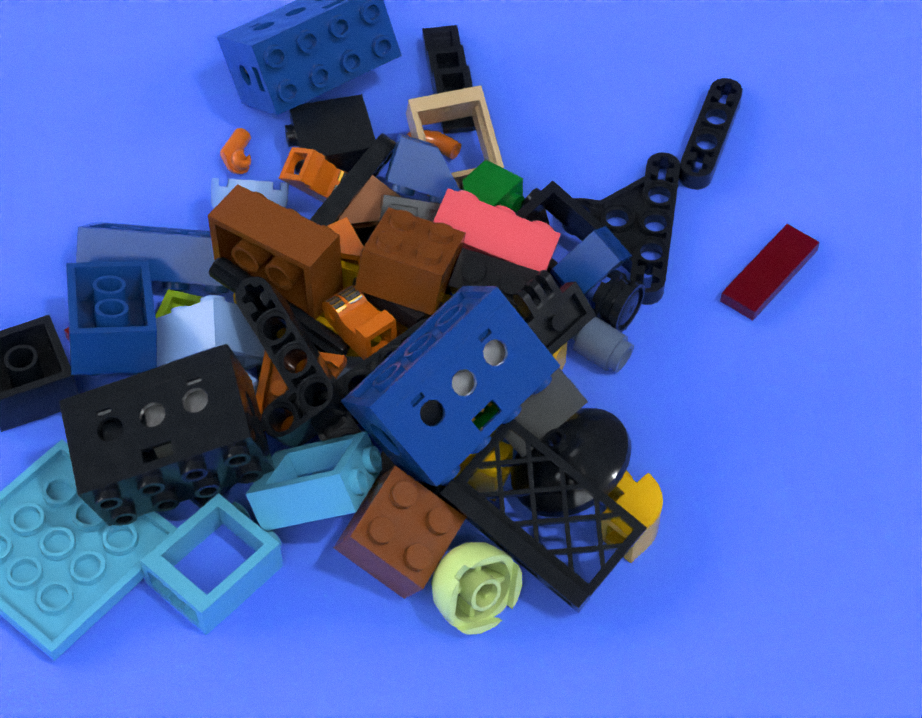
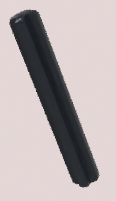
M225 257L217 258L209 269L210 277L235 294L243 280L253 277ZM260 300V303H261V306H262L260 309H261L263 312L269 310V309L264 305V303L262 302V300ZM286 300L319 352L347 355L350 346L338 334Z

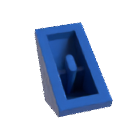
M604 226L591 232L554 266L550 273L562 286L566 282L576 281L585 295L604 280L608 273L616 270L632 255L612 232Z

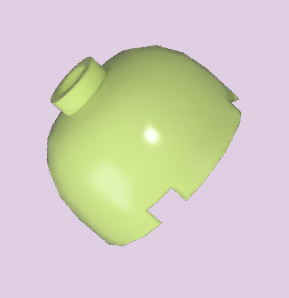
M466 542L454 547L441 559L435 568L431 581L433 601L437 609L449 624L467 635L481 634L496 627L502 620L495 616L503 612L506 606L513 609L523 586L522 570L519 565L506 552L487 542Z

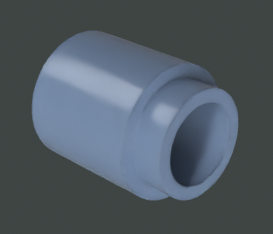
M596 316L571 338L575 341L574 351L605 371L611 369L618 373L628 362L634 350V345L628 342V336Z

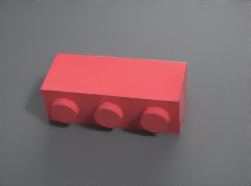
M449 188L433 221L435 223H445L453 229L466 232L463 248L536 271H547L561 233L554 231L545 222H531L516 216L513 210L505 206L497 205L494 207L479 201L474 194L468 191H454Z

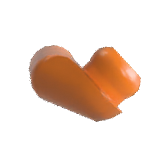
M236 128L220 151V157L228 171L238 175L246 173L252 162L250 154L247 157L244 154V149L250 142L251 135L243 128Z

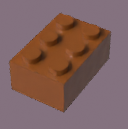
M238 184L207 215L214 260L225 257L251 276L264 278L286 300L314 319H317L323 312L322 302L343 290L340 236L328 226L319 225L301 216L297 211L285 208L267 199L263 194L252 192Z

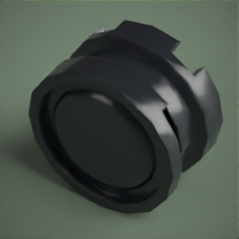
M612 270L607 275L611 280L607 283L601 282L592 298L596 306L593 310L596 317L622 333L638 313L645 296L646 287L639 281L632 283L627 280L624 273Z

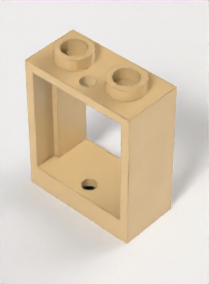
M481 85L408 99L406 118L411 137L426 141L423 125L472 116L484 160L486 159L504 168ZM475 168L452 172L460 190L462 189V180Z

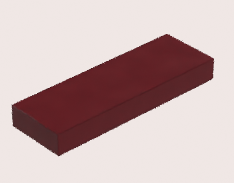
M786 224L721 294L720 302L753 321L818 251L820 242L793 226Z

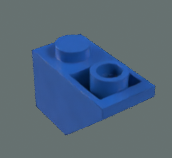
M398 134L385 176L386 181L393 184L391 190L408 196H414L415 191L430 195L429 202L440 204L448 188L454 191L460 190L436 144L404 134Z

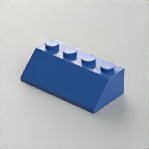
M106 222L78 226L76 263L149 261L151 281L166 282L165 288L189 290L190 284L205 285V292L228 293V288L209 275V269L215 261L210 231Z

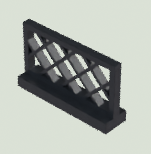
M515 419L509 423L502 424L491 437L489 444L478 452L454 481L451 480L440 493L443 501L463 514L468 522L577 613L582 610L594 592L647 530L645 525ZM510 431H513L525 441L527 458L501 460L499 444ZM531 447L535 449L538 453H540L542 456L532 457ZM495 450L496 461H486ZM552 463L559 469L561 486L534 488L532 464ZM528 465L530 489L503 491L501 467ZM496 468L497 492L479 493L467 483L478 469ZM565 475L568 476L571 480H573L576 484L566 485ZM586 491L594 498L595 514L569 516L566 492ZM562 493L564 517L537 519L535 495ZM530 496L532 520H511L505 515L504 498ZM499 498L500 510L487 499ZM599 503L612 513L600 514ZM620 519L633 530L623 543L603 545L601 520ZM596 521L598 545L572 548L569 523ZM565 524L567 548L548 550L539 543L538 526ZM533 526L534 538L521 527ZM604 551H615L605 563ZM599 552L600 571L589 584L574 572L572 554ZM567 555L568 566L556 556Z

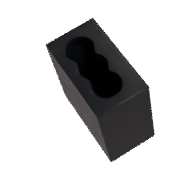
M362 94L300 104L289 110L291 124L284 125L288 147L295 146L297 148L315 149L323 154L325 159L334 164L337 169L349 173L376 140ZM300 160L296 164L295 174L300 173L304 160Z

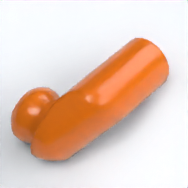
M424 130L426 141L436 144L441 154L450 159H455L461 150L460 142L439 131Z

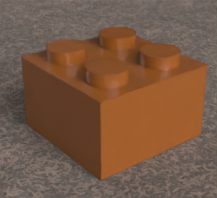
M388 207L362 249L355 290L433 315L448 289L450 278L463 248L466 232L453 229L445 223H435L414 216L405 210H395Z
M394 466L377 478L333 548L405 599L425 587L466 517L400 468Z

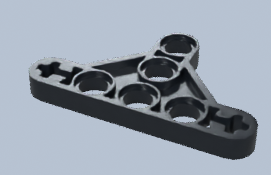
M659 152L648 158L644 177L602 200L573 198L622 241L621 244L632 255L622 264L630 273V281L632 283L637 281L643 283L645 274L652 275L651 288H646L643 305H652L660 301L664 294L680 174V161L674 155L666 152ZM659 169L667 170L665 180H658ZM654 194H662L669 200L664 203H657L649 197ZM612 217H619L627 223L623 226H613L607 220ZM650 222H658L664 225L665 228L661 231H651L645 225ZM562 224L563 229L567 233L574 235L568 228H566ZM652 250L659 253L661 258L647 260L641 254Z

